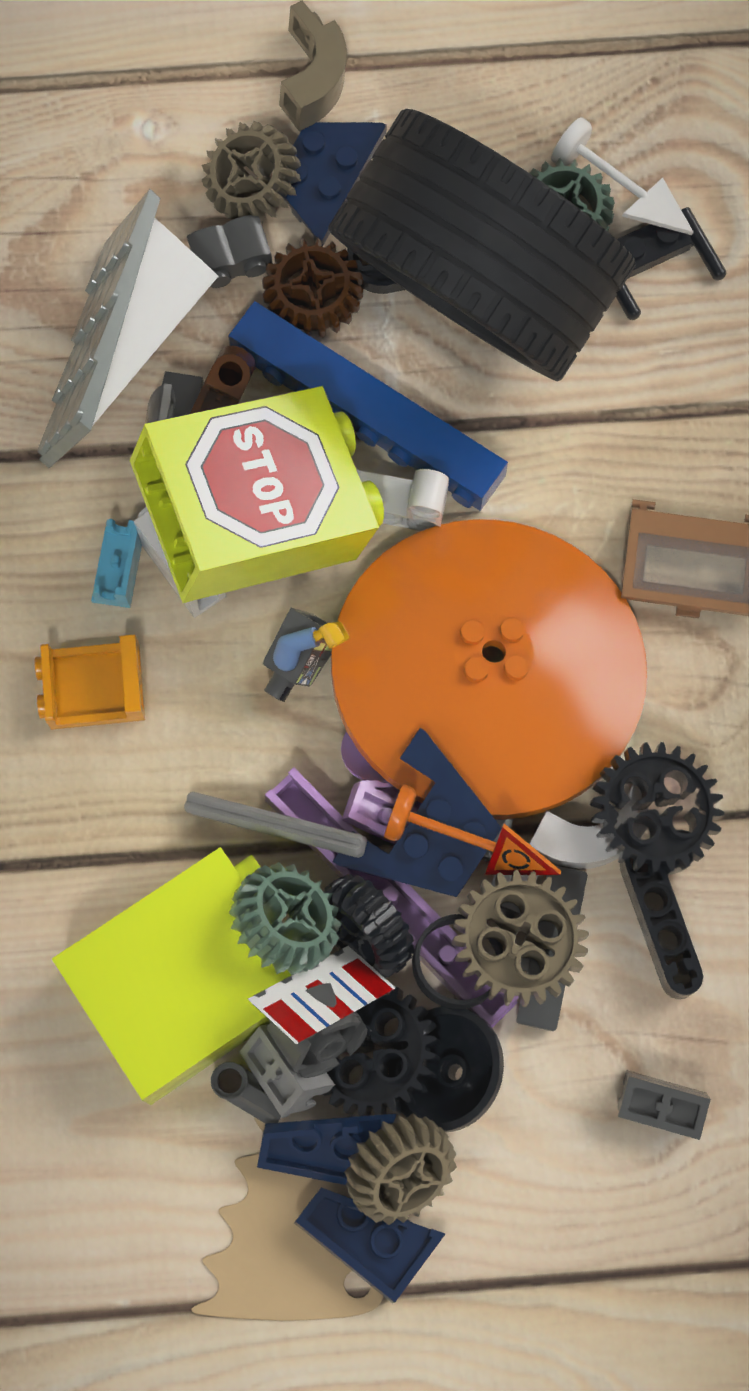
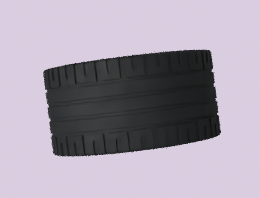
M413 109L400 111L385 135L386 139L381 141L373 154V160L368 162L359 176L360 180L354 184L346 197L347 202H343L329 224V232L352 252L389 279L475 336L530 369L552 380H562L576 359V353L581 351L590 337V332L595 330L604 316L603 312L608 310L617 296L616 292L621 290L635 268L633 256L614 236L581 209L496 151L425 113Z

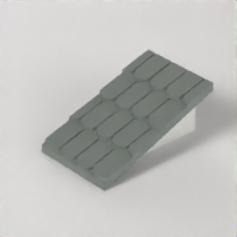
M151 189L148 190L106 240L85 291L89 294V297L71 338L75 345L52 398L56 405L37 450L41 455L39 460L48 468L52 467L91 431L95 422L218 277L210 267L155 218L160 197Z

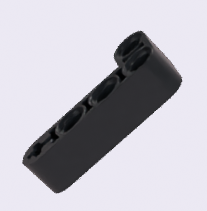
M681 829V830H677L678 832H680V833H682V834H688V833H689V831H685V830H682V829ZM629 857L620 864V871L661 986L671 998L685 999L701 987L703 972L670 884L669 875L665 873L662 864L654 875H650L649 871L643 873L633 871ZM689 857L691 864L694 860L691 857ZM676 862L675 871L670 875L683 871ZM648 892L659 894L664 902L663 909L660 911L650 910L644 903V895ZM668 930L675 934L678 941L676 949L668 950L660 945L658 942L660 931ZM683 954L684 958L677 965L675 961L670 965L666 964L667 960H672L678 955ZM678 968L682 975L689 974L691 978L686 984V989L682 983L675 984L673 981V977L678 974Z

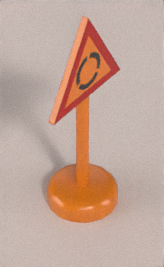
M402 785L384 834L385 839L391 841L401 839L407 822L492 851L493 854L485 875H497L500 872L503 875H512L514 870H518L520 875H530L532 871L536 872V875H561L562 871L505 823L497 842L411 812L416 799V791L408 785Z

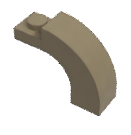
M303 0L290 6L288 31L305 51L312 63L300 73L281 81L279 106L298 131L320 121L336 105L343 89L347 60L346 42L336 21L334 20L323 25L318 14L311 12Z

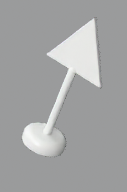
M580 117L568 127L553 150L552 162L556 164L558 159L561 158L564 166H568L580 154L639 198L623 213L622 217L689 235L693 234L692 228L663 178L646 192L585 147L592 133V126L589 121Z

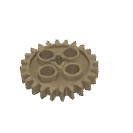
M514 870L511 881L507 882L504 875L500 872L495 877V887L486 879L481 882L480 888L483 895L474 890L469 892L467 897L473 906L468 904L460 905L458 912L466 919L455 920L453 928L463 932V934L455 936L452 940V945L464 947V950L456 955L455 961H468L469 965L462 975L464 977L477 975L478 980L474 986L476 991L485 985L491 987L488 996L489 1000L494 999L498 992L504 993L505 1006H509L514 996H519L522 1007H527L530 996L534 995L536 1001L541 1005L546 1001L545 990H548L554 997H558L562 992L558 981L569 987L574 982L569 971L579 973L582 970V963L575 957H585L588 953V948L578 944V942L585 940L589 936V932L577 929V926L586 917L583 914L572 915L571 911L578 901L574 899L564 902L561 899L566 891L564 886L555 892L550 890L552 884L551 877H548L540 885L536 883V872L532 871L527 881H522L519 871ZM505 902L514 903L518 906L521 916L517 919L507 918L501 912L500 905ZM487 920L494 921L500 928L490 927L487 924ZM541 921L551 922L557 928L558 936L555 938L543 936L538 929V923ZM519 931L526 934L525 942L522 946L514 942ZM487 938L496 939L502 945L503 953L497 956L489 955L483 949L482 941ZM542 949L553 951L554 956H547ZM525 957L535 959L540 966V973L537 975L525 973L520 966V959Z

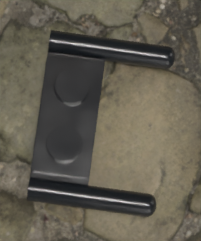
M689 207L681 211L693 230L692 235L649 224L617 239L631 253L635 260V268L628 278L687 252L693 246H695L714 280H722L726 276L727 271ZM624 283L621 290L616 292V299L629 320H636L640 317L641 310Z

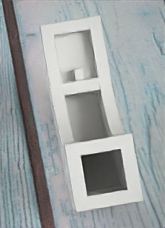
M634 784L627 795L631 800L618 812L619 816L614 826L615 829L629 817L635 818L639 814L637 813L638 810H631L634 803L642 798L640 789ZM546 811L530 842L533 848L554 865L574 870L592 869L606 865L618 859L621 853L618 848L606 852L605 849L611 842L609 836L597 838L596 835L604 827L603 824L590 827L578 826ZM633 823V832L640 839L647 827L642 823Z

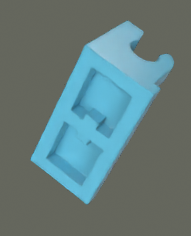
M108 519L106 522L91 599L92 603L126 608L131 607L142 549L135 523L132 520L128 521L127 527L116 525L113 519Z

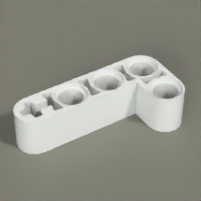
M419 469L415 471L413 480L357 470L361 482L371 481L379 490L384 507L383 524L420 531L434 526L441 527L448 494V476L435 470Z

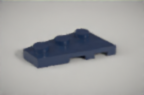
M396 1114L267 1123L264 1128L257 1168L345 1185L347 1183V1176L344 1171L351 1166L348 1157L359 1152L357 1143L366 1142L370 1138L369 1131L375 1133L380 1130L383 1121L393 1124Z
M322 1187L294 1222V1224L391 1303L397 1301L445 1236V1233L410 1222V1220H406L403 1223L396 1219L390 1225L383 1220L376 1223L372 1218L359 1211L353 1203V1199Z

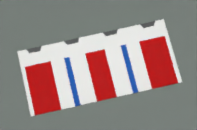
M347 946L328 956L314 969L307 972L302 970L300 973H296L248 998V1000L295 1044H298L391 992L396 987L353 949ZM331 983L336 996V1005L334 1007L326 1006L305 990L317 985Z

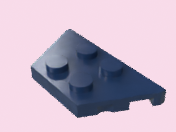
M316 122L301 130L293 145L297 152L295 156L300 160L301 167L295 171L300 175L301 181L291 184L296 190V195H287L285 200L291 207V211L300 223L303 222L313 234L314 241L317 238L321 240L322 247L330 235L328 230L329 224L343 202H347L346 197L354 184L360 180L359 176L387 132L386 124L375 122Z

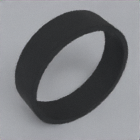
M453 914L434 921L422 933L414 948L412 970L417 985L431 1001L450 1009H467L484 1002L489 996L490 989L473 999H451L441 995L429 985L420 966V950L424 939L431 932L442 926L454 924L457 919H466L461 914ZM487 938L496 956L502 954L503 948L500 942L493 938Z

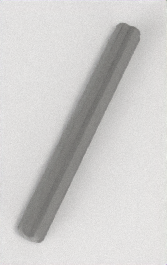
M190 792L184 804L185 811L196 816L357 858L364 855L367 846V839L361 834L197 792Z

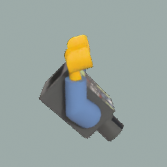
M290 608L263 660V665L274 671L264 691L272 697L285 702L294 685L310 687L331 656L332 648L350 638L344 625L339 621L327 623L312 613Z

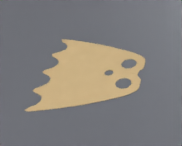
M254 1117L255 1122L264 1133L265 1123ZM259 1153L235 1159V1166L247 1182L248 1192L246 1197L239 1203L227 1205L219 1209L220 1216L231 1228L233 1239L225 1250L203 1258V1264L217 1279L219 1290L210 1300L194 1306L191 1309L192 1312L199 1315L236 1319L298 1321L352 1317L376 1309L380 1305L383 1295L371 1286L368 1294L364 1297L353 1298L345 1290L344 1282L346 1276L352 1270L294 1224L295 1220L321 1187L351 1198L346 1185L257 1168Z

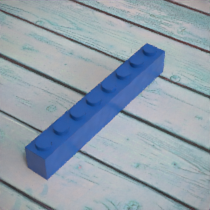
M256 301L252 303L228 335L230 346L240 347L249 352L255 359L256 368L262 371L263 376L270 383L278 387L283 384L294 392L323 386L333 413L344 412L349 417L356 435L365 444L372 447L378 445L388 452V456L395 463L402 467L409 465L415 470L430 469L448 476V491L452 493L454 500L466 508L473 506L481 511L505 478L508 466L506 460Z

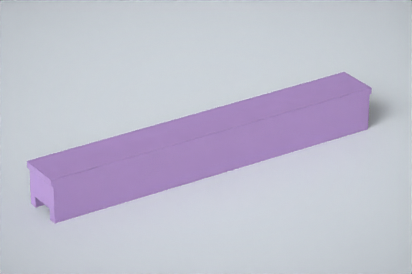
M295 767L288 772L289 775L273 790L270 789L265 794V801L279 814L358 833L349 823L342 821L340 813ZM309 845L340 878L346 874L359 875L365 881H371L377 890L381 889L388 900H393V906L397 911L402 912L401 917L403 921L409 925L408 932L413 936L414 942L412 944L414 948L425 929L431 923L441 918L409 884L338 866L332 862L338 852ZM449 925L442 926L431 932L422 943L420 961L458 1000L473 999L487 992L491 988L488 985L483 986L477 991L474 989L478 980L476 974L469 977L462 975L469 963L468 961H455L456 955L464 950V947L452 945L453 938L458 936V934ZM498 992L494 999L489 1000L487 998L481 1004L467 1009L484 1018L493 1028L518 1003L517 999L519 997L514 996L509 1006H505L504 993Z

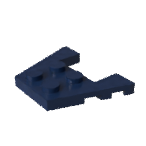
M420 728L400 758L435 782L416 814L494 841L502 829L429 735ZM409 823L401 839L396 842L389 854L367 840V846L362 857L357 858L338 853L332 862L338 866L457 897L487 850Z

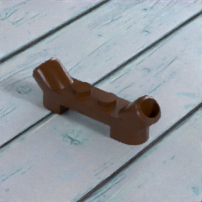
M227 346L223 348L213 364L190 414L238 404L256 367L253 356L240 347Z

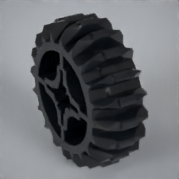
M346 874L324 888V893H333L329 904L338 907L335 918L342 923L339 931L336 933L339 937L336 943L339 950L349 946L384 978H389L394 973H398L407 965L406 963L412 958L415 950L412 944L414 939L408 932L409 925L401 917L402 912L397 911L393 906V900H388L381 889L377 890L371 881H365L359 875Z

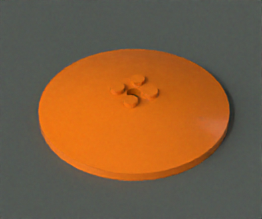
M473 519L441 524V527L434 526L417 532L385 551L365 570L348 594L338 617V621L344 625L350 637L347 641L332 648L331 653L332 687L341 720L356 748L370 766L398 790L401 789L403 784L414 788L416 791L415 800L423 803L435 782L400 759L420 728L429 735L493 818L506 820L549 811L582 795L602 778L600 772L604 767L612 768L610 761L616 755L620 757L635 732L642 713L647 686L646 653L637 620L627 600L621 598V591L614 581L589 556L572 544L535 527L509 521ZM489 646L497 647L502 651L504 659L496 663L490 662L484 658L482 650Z

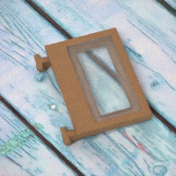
M632 499L631 507H637L638 509L632 508L621 598L677 606L676 616L699 619L701 610L749 616V524L648 511L647 509L655 510L656 502ZM745 514L744 522H749V515Z

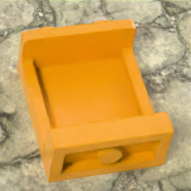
M135 634L119 636L120 643L51 649L49 644L40 645L41 656L35 657L37 680H43V694L37 695L39 718H45L51 730L144 721L145 709L140 645Z

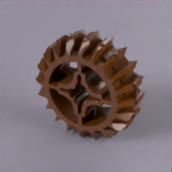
M302 238L300 248L295 249L294 246L288 243L286 246L287 255L276 252L274 256L275 264L268 263L266 267V274L268 276L262 279V286L265 289L263 301L269 305L267 307L268 310L298 329H303L304 333L309 336L312 335V331H318L319 336L324 338L326 336V329L329 327L335 333L340 331L339 321L350 324L352 321L351 313H358L360 309L358 300L363 298V288L361 287L363 276L360 272H353L358 268V264L355 259L348 260L349 253L346 251V248L336 253V244L333 241L325 248L322 247V242L319 238L315 240L314 246H307V242ZM318 268L325 269L329 272L321 271ZM303 269L298 277L290 279V283H286L293 274ZM309 278L312 279L313 287L316 289L317 299L314 298L313 290H310ZM341 293L336 301H334L331 305L323 308V305L327 300L331 298H336V294ZM295 305L306 306L309 310L297 307Z

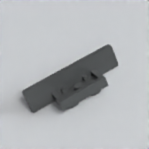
M556 866L562 871L561 875H546L545 880L548 877L552 878L550 890L553 892L564 886L566 891L561 899L564 902L576 899L578 902L571 912L572 915L580 914L588 875L583 871ZM541 921L538 923V929L543 936L547 938L558 936L557 928L551 922ZM542 949L547 956H554L553 951ZM530 957L521 959L520 966L527 974L537 975L540 973V966L535 959ZM558 981L562 991L558 997H554L548 990H545L546 1001L541 1005L536 1001L534 995L530 996L527 1007H522L520 1003L516 1019L517 1023L555 1031L558 1026L566 985Z

